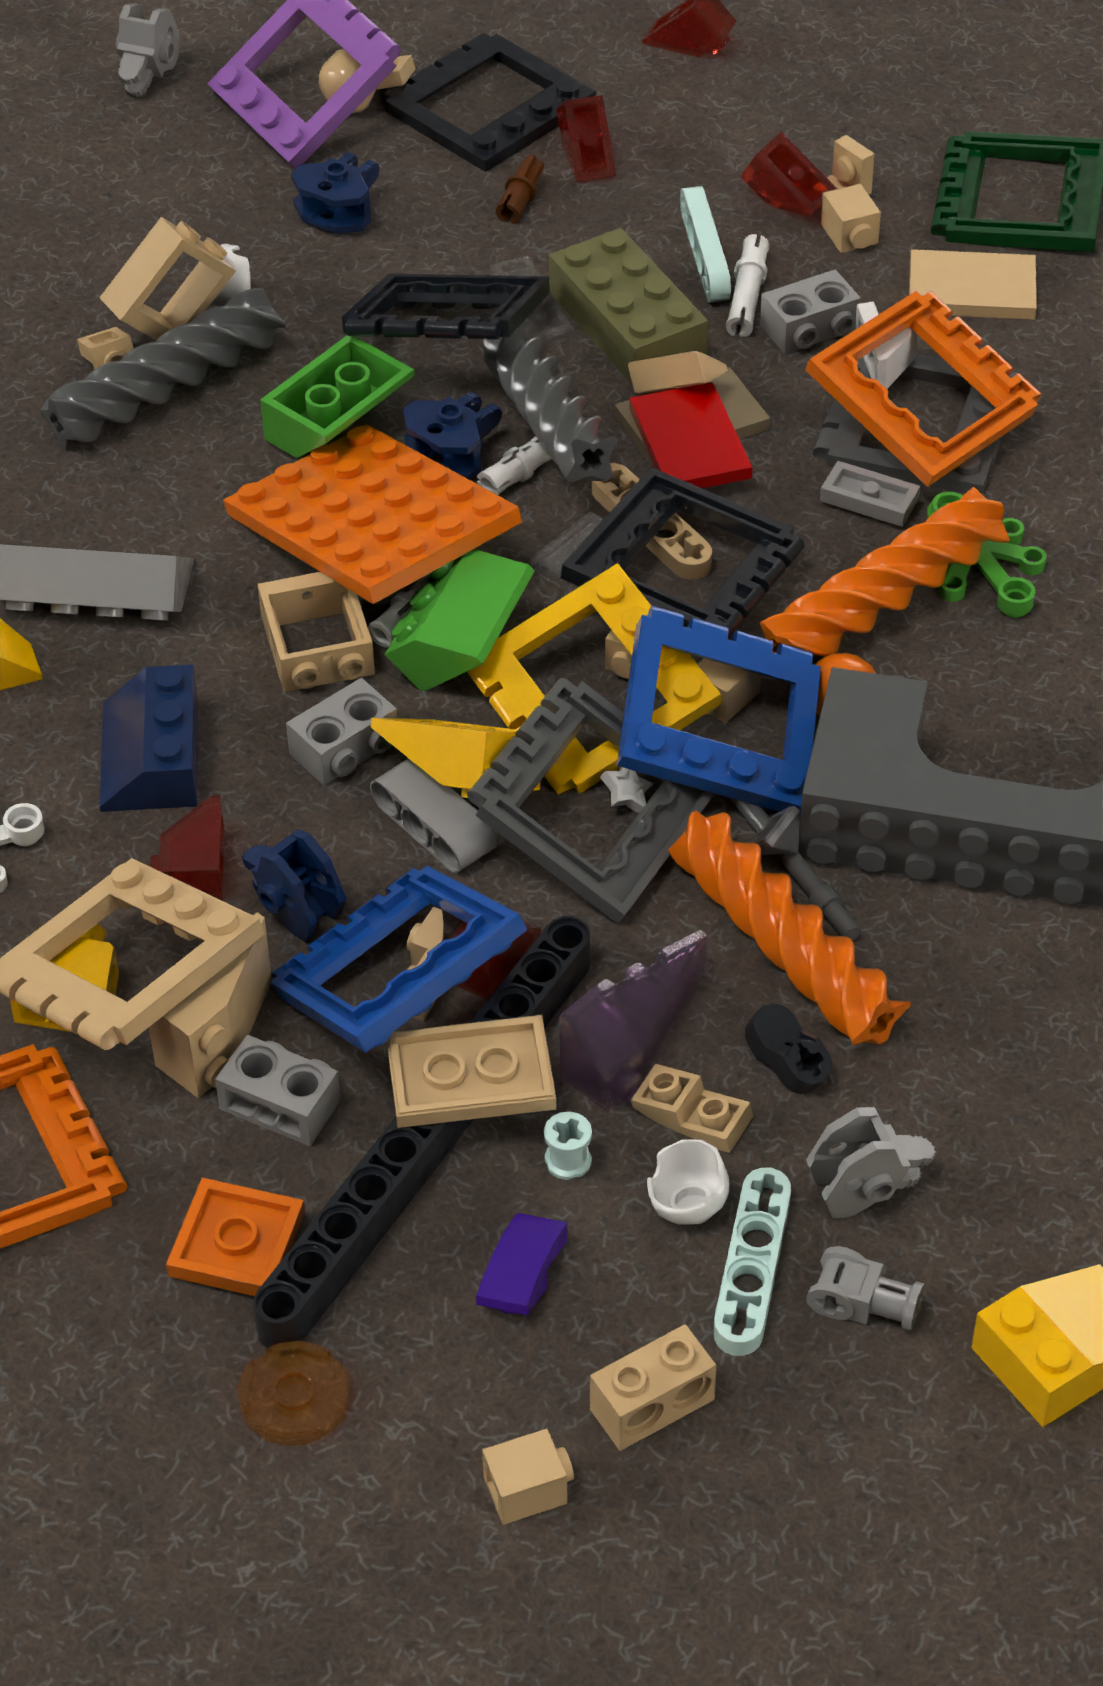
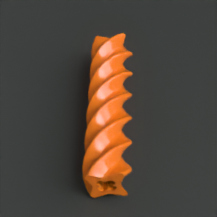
M972 487L960 500L948 503L936 510L924 523L914 525L900 533L890 545L877 548L868 553L855 567L843 570L832 576L819 590L797 598L783 613L770 616L761 621L760 626L766 639L773 641L772 652L776 653L778 646L782 643L812 652L813 655L829 656L836 654L844 632L868 633L874 628L880 609L898 611L906 609L909 606L915 586L940 587L944 583L949 564L956 563L969 566L976 564L979 560L984 541L1008 543L1010 539L1003 524L1004 505L1001 502L986 499L975 487Z
M698 811L692 812L684 833L668 850L675 862L686 872L695 876L703 891L717 904L725 908L727 914L738 928L756 940L758 947L771 962L786 971L789 979L798 991L811 1001L817 1003L827 1021L838 1031L847 1035L852 1045L855 1046L862 1042L880 1045L887 1041L894 1023L911 1006V1002L888 999L886 975L882 970L860 968L855 965L854 942L851 938L824 934L823 912L819 906L793 902L792 881L789 875L762 871L760 846L756 843L732 840L731 817L729 814L722 812L705 817Z

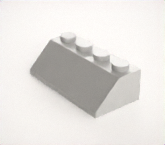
M0 544V600H6L5 609L33 611L34 602L51 603L50 612L78 614L79 605L96 606V616L123 617L124 608L141 609V619L168 620L169 611L182 612L194 558Z

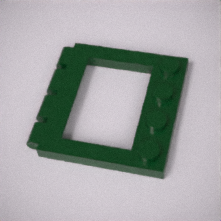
M964 131L963 136L955 135L949 137L931 225L932 235L946 236V242L1095 252L1103 193V139ZM985 158L1066 162L1057 223L975 219Z

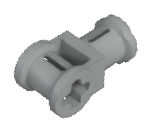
M840 1246L825 1249L820 1260L823 1270L819 1281L810 1287L806 1297L807 1304L813 1311L836 1320L849 1319L866 1325L872 1313L901 1322L903 1329L909 1331L913 1329L923 1297L924 1283L916 1281L911 1286L882 1277L883 1264L865 1259L861 1254L852 1249ZM841 1263L845 1265L843 1270L840 1269ZM833 1297L836 1298V1303L831 1302Z

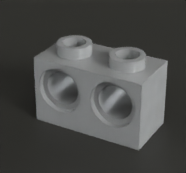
M834 269L762 293L760 326L784 354H788L838 336H845L856 329L857 304H860L861 298L838 271Z
M360 678L286 722L289 754L320 783L326 785L339 776H347L357 765L376 753H384L392 747V744L371 728V718H397V708L363 678Z
M250 1035L245 1036L215 1079L220 1110L308 1146L312 1145L341 1102L337 1070L332 1069L321 1060L307 1059L287 1051L276 1042H265Z

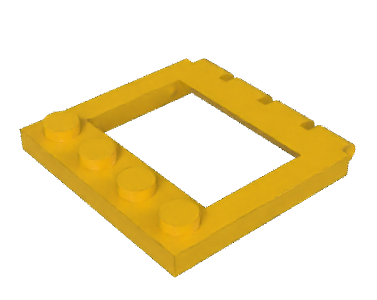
M617 563L497 638L484 663L467 671V673L483 695L490 697L489 703L506 726L510 729H519L537 706H541L540 703L545 696L518 660L596 611L632 656L636 625L642 615H648L651 605ZM661 647L656 688L668 703L653 711L652 723L681 730L723 703L721 693L690 654ZM575 737L544 777L558 795L572 788H575L578 793H582L601 781L600 776L605 771H617L621 768L617 766L619 748L608 740L587 753Z

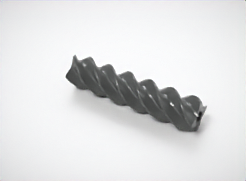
M262 287L246 290L230 299L225 306L214 307L203 312L190 324L170 329L161 335L156 342L146 343L132 349L120 361L101 365L90 372L85 379L72 381L61 386L45 401L40 414L53 429L60 446L65 451L70 439L85 443L94 442L99 438L106 420L121 424L130 423L135 418L141 401L156 405L165 404L169 401L176 383L189 386L201 385L207 376L211 364L227 368L235 367L239 363L245 346L263 350L269 349L275 340L276 329L285 328V322L272 308L268 296Z
M526 318L510 337H500L498 340L483 339V361L488 365L496 380L501 383L510 400L515 403L524 420L529 423L538 440L543 443L545 450L559 466L566 480L569 483L580 479L591 481L610 480L613 477L609 458L619 443L618 439L615 436L608 439H601L597 436L598 429L603 424L602 417H583L582 412L588 404V398L585 395H579L574 398L568 396V390L574 382L573 378L570 375H564L559 378L554 377L553 371L558 367L559 359L552 355L540 358L539 352L544 348L545 340L539 336L531 339L525 337L530 320Z

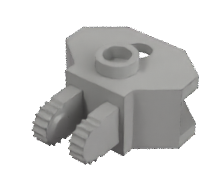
M126 4L122 9L119 17V33L116 39V51L121 58L120 68H118L119 71L117 73L120 81L123 84L125 83L124 90L126 94L132 96V98L146 95L145 93L148 91L147 88L150 87L153 76L162 78L164 71L171 70L176 65L179 57V30L169 9L153 10L150 20L145 19L143 15L144 9L141 4Z
M857 1107L827 1125L808 1155L806 1162L816 1184L826 1185L821 1194L832 1218H846L858 1214L876 1202L889 1200L896 1189L914 1187L922 1174L920 1172L921 1168L918 1166H928L934 1159L936 1151L934 1150L935 1146H932V1142H929L927 1138L916 1135L914 1137L911 1135H896L891 1124L882 1123L875 1107ZM840 1142V1146L829 1149L832 1145Z

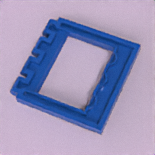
M651 606L648 615H642L636 625L617 766L778 812L795 806L800 810L801 816L802 792L813 749L821 670L820 666L812 664L813 653L782 643L778 646L776 653H773V641L741 631H735L731 641L728 640L729 629L727 627L693 617L690 619L688 627H684L683 614ZM661 647H667L791 683L783 760L652 723Z
M425 866L420 871L412 868L385 889L387 893L385 897L377 894L346 917L348 922L346 926L338 923L308 945L309 953L307 955L299 952L271 973L273 980L270 983L280 999L366 1053L371 1048L385 1043L391 1037L392 1032L409 1019L427 1011L431 1007L432 1002L450 988L468 980L473 971L492 956L506 951L511 946L513 940L527 931L520 914L429 866ZM430 903L467 923L465 931L452 939L443 940L427 952V957L422 964L410 970H403L386 983V989L381 995L371 1000L362 1001L356 1007H353L320 986Z

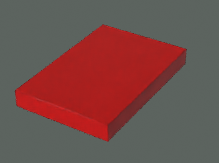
M713 382L629 398V410L655 469L702 489L752 479V465Z

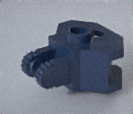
M346 152L338 160L329 158L326 162L299 165L291 173V180L299 193L294 198L293 204L302 222L336 234L363 231L371 223L369 189L377 181L380 172L378 162L367 160L365 164L357 167L358 157L355 154ZM327 214L330 218H323L322 216Z
M474 392L466 393L465 396H462L457 401L451 397H447L443 401L414 400L403 408V417L407 434L404 435L405 445L428 458L439 456L441 461L437 463L471 480L481 472L480 450L482 449V438L488 435L501 422L502 409L495 404H489L480 410L481 403L483 402L481 400L482 397Z
M297 829L274 847L263 846V844L256 845L243 853L242 860L245 867L253 873L254 880L252 883L259 901L265 909L276 914L286 928L297 938L304 941L310 939L314 935L317 919L323 914L334 919L342 914L347 898L331 858L310 833Z

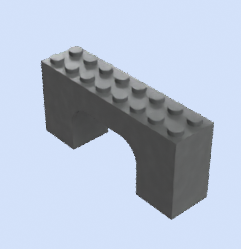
M835 667L831 668L802 792L798 852L803 858L811 859L819 864L836 863L860 867L868 872L885 871L909 875L918 880L935 879L958 883L967 888L984 887L1007 891L1017 896L1034 895L1057 899L1066 904L1083 903L1103 907V780L1091 787L1063 790L945 770L931 762L920 748L927 681Z

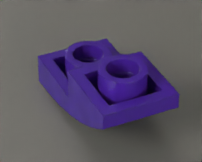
M516 1213L499 1240L487 1265L476 1295V1305L498 1309L506 1314L519 1313L528 1315L548 1288V1267L568 1241L567 1222Z

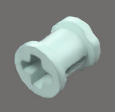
M560 1112L552 1116L546 1122L544 1128L545 1142L548 1145L545 1153V1163L548 1166V1171L555 1177L564 1180L584 1176L592 1164V1156L588 1150V1145L592 1139L591 1124L587 1118L579 1113Z

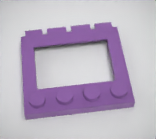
M287 0L207 84L296 169L322 145L396 68L393 61L399 56L401 48L349 0ZM308 16L358 61L361 66L305 123L253 72Z

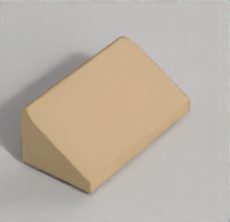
M698 351L639 360L628 364L634 392L638 393V395L705 384L724 375L728 371L726 364Z

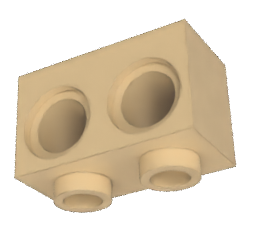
M684 1324L591 1374L590 1410L619 1451H622L715 1400L716 1364L687 1325Z

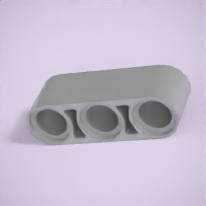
M409 758L370 783L371 794L378 807L452 873H458L497 847V837L493 828L476 816L478 811L450 786H442Z

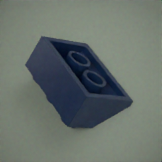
M193 664L145 667L104 701L100 786L101 812L197 807L198 696Z

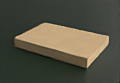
M911 249L909 295L917 291L923 296L932 291L953 311L952 316L1035 320L1037 309L1036 255Z
M542 1015L392 1032L391 1037L386 1041L398 1128L556 1110V1094Z

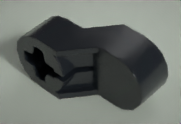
M767 1004L760 1008L748 1021L745 1027V1038L748 1046L758 1061L774 1068L787 1089L795 1093L805 1094L814 1091L829 1077L832 1070V1060L820 1037L802 1029L796 1017L788 1008L781 1004Z

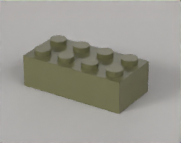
M622 228L606 232L600 236L549 254L550 294L631 384L632 380L628 369L630 362L691 351H698L707 355L708 320Z

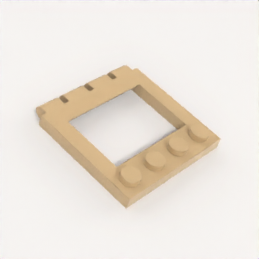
M131 858L126 863L117 866L109 876L0 958V994L43 1017H47L48 1020L76 1035L78 1034L81 1038L104 1050H109L119 1042L125 1045L129 1044L262 938L265 932L259 918ZM118 907L126 910L136 908L141 911L144 919L156 925L167 923L173 927L176 935L186 940L199 939L204 941L128 1002L50 962L53 957Z

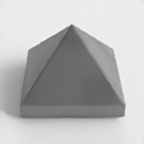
M795 806L788 807L770 818L752 842L760 846L761 855L798 853L800 810Z

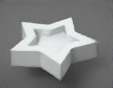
M623 767L619 771H605L600 776L611 791V807L626 805L635 812L640 813L646 805L644 793L653 783L639 777L635 771Z

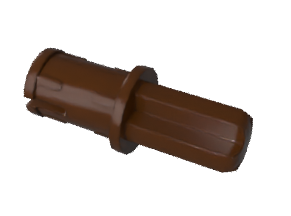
M528 155L521 162L516 174L509 177L506 181V192L495 209V214L499 220L509 222L514 213L511 222L516 224L521 217L524 207L534 199L536 195L535 186L544 170L543 161L538 160L535 155Z

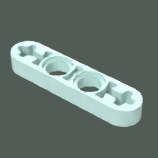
M703 186L681 188V214L708 303L729 301L731 298L729 269Z
M759 1168L749 1173L743 1182L714 1317V1340L721 1350L733 1356H745L753 1353L759 1348L764 1336L791 1196V1183L781 1171L774 1168ZM763 1188L773 1189L768 1213L759 1211L760 1194L763 1192ZM762 1230L771 1236L772 1242L763 1247H753L748 1245L742 1237L749 1231ZM751 1274L757 1276L762 1281L763 1286L754 1292H744L736 1288L733 1281L740 1275ZM737 1308L747 1310L746 1328L743 1330L742 1335L732 1334V1328L735 1325Z

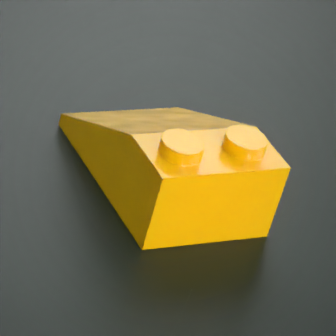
M371 718V728L442 786L462 788L461 797L468 798V791L484 771L491 768L492 761L512 737H516L518 730L434 719ZM540 782L534 790H540Z
M1100 1264L1020 1286L977 1313L972 1349L1042 1427L1103 1389V1267Z

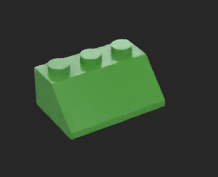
M345 336L260 399L264 439L295 458L304 455L329 442L414 377V369L355 336Z
M476 549L429 573L430 577L426 584L411 598L410 604L412 608L408 615L394 627L392 631L394 639L385 655L421 691H426L482 665L535 570L529 564Z

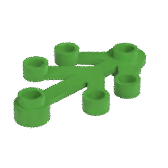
M942 492L936 495L927 508V519L936 510L948 503L960 500L963 495L956 492ZM1005 518L1003 519V524L1006 531L1015 532L1007 533L1010 541L1008 543L984 541L979 560L975 565L998 593V608L1005 615L1018 618L1032 610L1035 587L1024 578H1010L995 558L1018 563V567L1023 573L1037 575L1045 570L1047 555L1039 547L1018 546L1023 540L1024 525L1017 519ZM1029 559H1033V560H1036L1037 562H1030V561H1028V560H1029ZM951 564L944 583L938 589L942 599L956 602L965 597L966 577L971 565ZM947 586H956L958 588L952 589L948 588Z

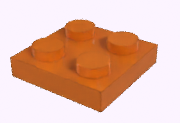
M201 1178L167 1260L168 1277L255 1296L258 1289L292 1248L305 1215L304 1200Z

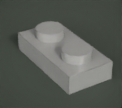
M837 461L821 487L820 501L903 527L919 500L921 486Z

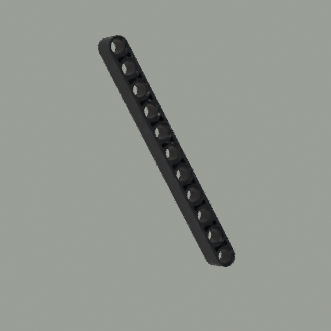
M561 916L552 920L470 1023L542 1015L545 1028L590 968V928L587 923L574 916ZM396 1117L392 1120L258 1289L253 1299L257 1336L261 1344L267 1349L276 1352L288 1351L296 1348L305 1339L474 1119L402 1128L397 1127ZM339 1237H347L345 1239H336ZM308 1276H318V1277L309 1278V1279H306V1278H305V1277H308ZM278 1315H286V1316H287V1317H284V1318H282V1319H274V1318H273V1317H276V1316H278Z

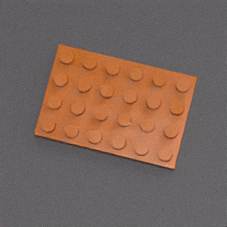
M369 425L358 426L349 430L346 436L331 444L322 445L312 450L311 454L294 463L278 467L273 474L258 482L245 484L239 488L237 493L223 499L226 512L233 519L372 604L522 523L519 507Z

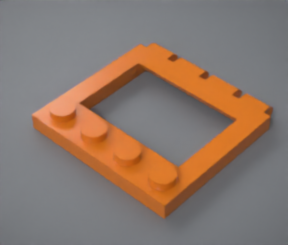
M915 291L810 358L805 371L917 478L929 487L1031 417L1038 406L1037 401L1041 397V393L1020 373L1010 378L1009 376L1014 368L990 345L979 349L983 339L960 317H955L949 321L948 319L952 316L953 311L932 291L923 296ZM908 327L995 407L994 410L945 443L938 437L927 436L919 428L920 420L907 408L897 407L888 399L889 391L876 378H866L857 368V360Z
M32 1044L0 1055V1090L16 1086L67 1187L0 1212V1249L112 1207L111 1197L125 1192L128 1187L112 1156H108L110 1151L94 1120L89 1118L90 1112L75 1083L70 1080L71 1076L55 1047H48L37 1051L35 1045Z

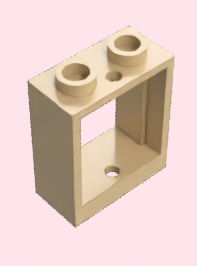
M161 217L100 296V299L122 322L157 341L161 335L170 329L190 324L197 316L205 312L236 270L224 259L228 253L217 242L209 237L202 242L199 240L201 236L185 222L180 221L176 226ZM182 252H185L197 259L199 263L162 311L159 313L143 304Z
M321 572L257 584L261 618L284 692L308 689L314 686L353 680L375 674L373 642L356 593ZM305 592H311L308 595H302ZM343 613L352 641L288 654L280 628L281 625Z

